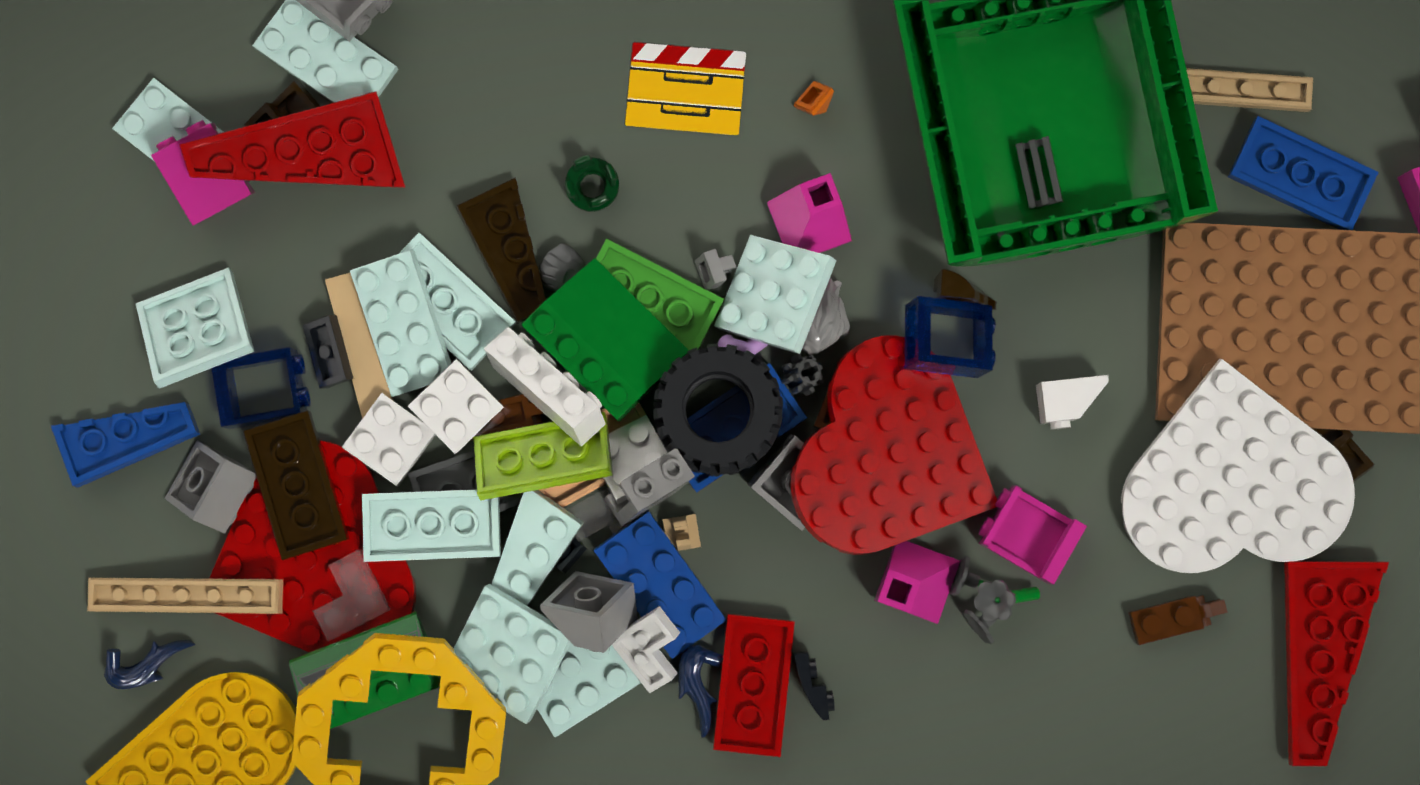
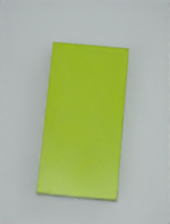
M605 412L601 413L606 425L582 447L553 421L474 436L477 496L480 501L613 476Z

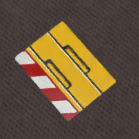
M634 42L632 46L625 125L738 135L746 53L743 51Z

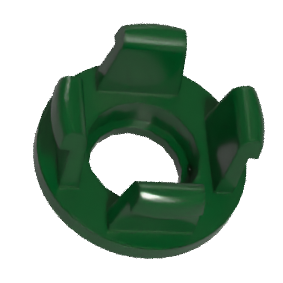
M584 155L574 160V165L569 169L565 179V190L569 200L577 208L588 212L600 211L610 206L616 199L619 191L618 175L611 163L609 164L600 158L590 157V155ZM592 174L601 177L605 184L602 194L594 198L585 196L580 187L582 180Z

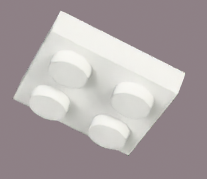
M457 359L408 405L454 454L465 446L504 408Z
M381 393L342 448L398 487L436 434L424 422Z
M647 415L609 433L613 476L603 477L617 505L628 500L620 488V483L667 453Z

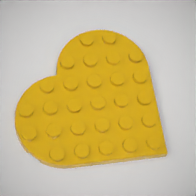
M229 672L211 676L195 684L85 782L87 785H286L296 770V766L292 763L296 708L281 688L261 676L245 672Z

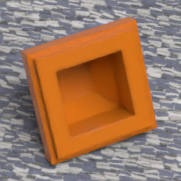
M813 81L794 103V107L813 116L825 113L834 90L829 86Z

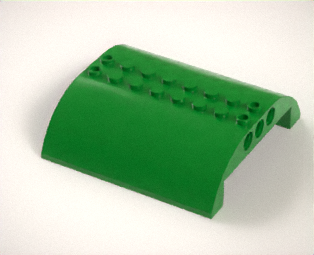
M893 0L948 265L959 267L990 265L1065 252L1161 231L1218 212L1171 0H946L930 4L929 0ZM1049 136L1063 202L1030 210L1016 144L1027 143L1030 140H1039L1042 137ZM1044 146L1038 147L1048 198L1054 197ZM1026 150L1025 154L1035 200L1038 201L1041 200L1031 150Z

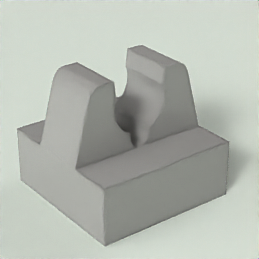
M716 249L702 253L694 261L703 286L708 291L722 285L727 280L726 274L731 273V270L736 268L732 255L719 258Z

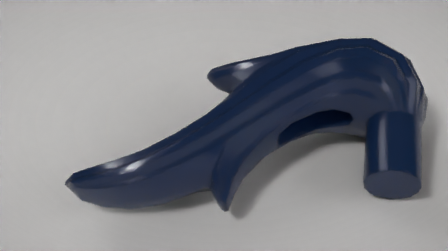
M178 640L158 646L153 641L146 657L137 664L128 667L120 666V649H108L104 677L107 683L116 689H130L161 680L163 677L156 673L160 665L173 654L192 647L195 643L189 640Z
M701 645L690 646L684 651L679 662L678 697L681 699L687 694L693 700L700 718L701 738L707 735L711 725L710 705L717 702V700L703 686L700 675L703 663L719 667L722 663L723 655L708 650Z

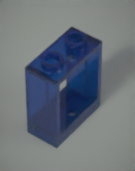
M917 296L905 305L904 369L979 378L992 371L996 360V354L993 349V334L996 323L992 317V306ZM931 313L973 319V359L931 354Z
M291 347L244 355L212 368L222 428L234 429L273 422L307 411V407L311 406L309 390L307 387H303L301 374H305L303 356ZM286 361L294 407L241 416L233 370Z

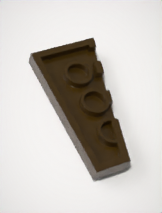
M515 177L457 205L456 209L517 324L525 321L546 298Z

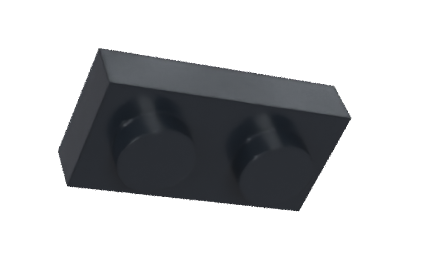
M328 315L304 324L303 329L319 388H330L354 379L337 315Z

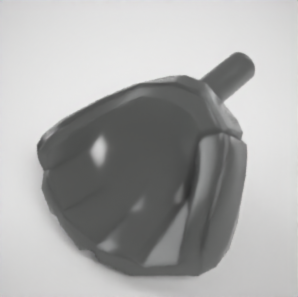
M565 243L559 244L550 250L544 257L543 262H541L539 274L545 290L556 292L585 267L583 259L571 246Z

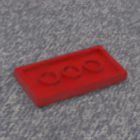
M728 614L713 750L781 757L795 621Z

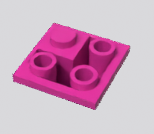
M831 173L801 183L767 202L773 222L783 244L822 253L852 241L843 204Z
M908 541L894 545L874 601L938 624L960 560Z

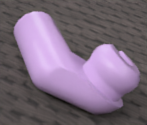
M728 334L722 336L718 341V347H727V344L737 346V350L742 352L747 350L754 355L768 346V344L751 339L747 341L734 339L732 335Z

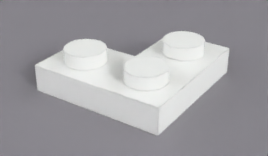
M660 606L633 622L612 644L649 693L672 681L678 674L660 651V648L675 640L680 632Z

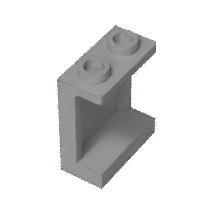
M296 0L349 42L357 34L362 35L371 25L372 19L379 12L384 13L393 2V0Z
M673 449L620 483V488L628 500L617 505L612 493L608 494L604 500L621 526H624L679 491L695 475L678 449Z

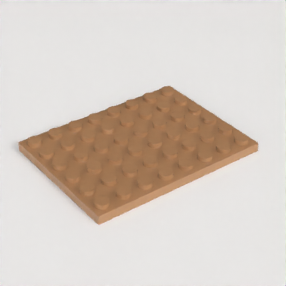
M1185 223L1164 229L1155 421H1170L1219 359H1223L1312 429L1420 434V234L1208 223Z

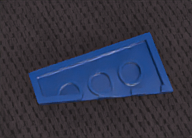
M186 402L143 409L141 412L130 414L120 413L107 418L86 419L78 421L79 423L51 426L72 486L77 488L200 435L190 405Z

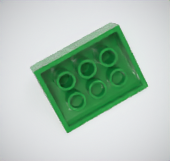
M596 258L546 299L521 324L587 391L592 392L599 399L602 406L618 422L660 382L663 373L671 368V363L678 357L686 356L688 354L687 351H689Z

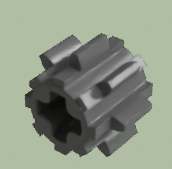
M796 354L791 357V363L781 367L783 370L782 374H784L782 384H786L789 387L792 395L803 392L807 396L814 393V386L824 382L821 375L823 366L818 365L812 354L803 358L800 354Z

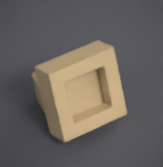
M696 514L663 519L665 534L678 551L701 547Z

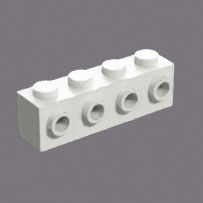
M508 326L484 348L492 367L582 447L606 425L600 410L602 407L601 402L592 392L588 391L585 394L578 388L579 383L569 372L565 371L562 374L556 369L555 361L546 352L539 354L534 349L533 342L524 333L521 332L518 335Z

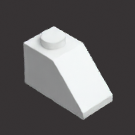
M1108 375L1047 381L1037 384L1036 392L1040 424H1050L1051 429L1071 427L1070 421L1080 419L1109 382Z

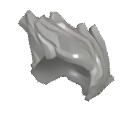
M831 278L829 279L803 345V352L809 355L819 353L834 344L841 335L846 336L849 334L850 324L841 297H839L842 282L838 280L833 282Z

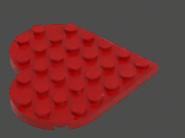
M896 335L874 337L848 351L838 362L832 381L829 382L827 406L831 424L819 429L807 439L801 447L795 466L792 468V500L797 515L808 532L819 542H824L832 548L839 550V552L863 555L884 550L996 508L995 504L998 500L950 373L939 357L923 344L913 339Z
M320 441L349 540L282 560L256 477L253 489L242 502L209 579H283V610L281 614H216L307 652L315 651L414 612L416 603L415 579L406 560L364 562L362 494L380 492L371 474L372 472L365 463L346 451L342 446L326 441Z

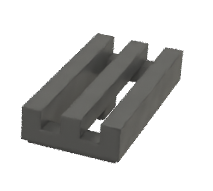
M1049 136L1042 137L1039 140H1030L1027 143L1016 144L1030 210L1063 202ZM1044 146L1054 197L1048 198L1038 153V147ZM1026 150H1031L1041 200L1038 201L1035 200L1025 154Z

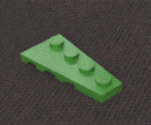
M606 238L596 259L688 350L696 347L699 350L724 299Z

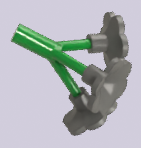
M965 556L960 559L950 594L954 596L959 594L964 585L973 588L979 586V595L974 599V605L977 610L982 611V616H976L971 610H965L963 615L974 632L986 644L989 643L991 645L994 639L988 628L997 619H1009L1012 614L1011 607L1015 603L1038 600L1040 598V591L1036 586L1008 590L1007 584L1003 580H995L992 583L981 580L979 575L969 572L970 557Z

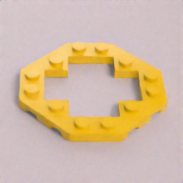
M374 633L350 655L344 656L327 669L323 676L314 683H309L298 692L292 763L313 785H360L361 760L328 758L333 700L368 703L371 670L440 676L437 708L471 711L465 768L431 766L429 785H488L499 777L506 707L484 686V682L469 665L464 664L456 655L454 648L445 638Z

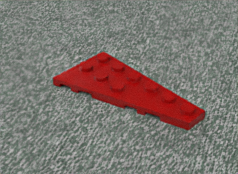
M377 91L179 144L190 178L406 188Z
M1284 562L1289 765L1327 766L1339 728L1337 725L1342 707L1346 705L1349 696L1347 692L1352 675L1356 673L1370 627L1368 622L1374 603L1378 601L1380 594L1379 586L1383 573L1387 571L1389 562Z

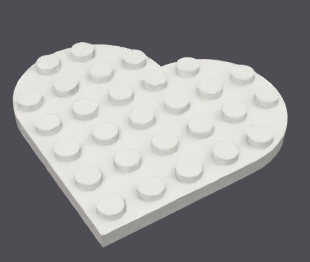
M1219 359L1130 470L1121 494L1123 524L1134 546L1146 558L1171 571L1180 573L1209 571L1232 560L1243 548L1267 560L1294 562L1321 553L1340 537L1352 515L1355 488L1347 462L1329 441L1223 359Z

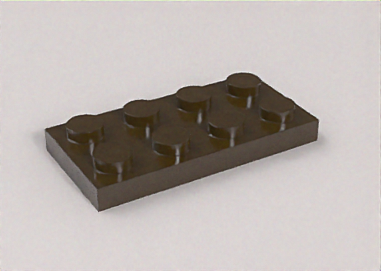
M307 410L243 431L281 559L287 560L349 540L311 411Z

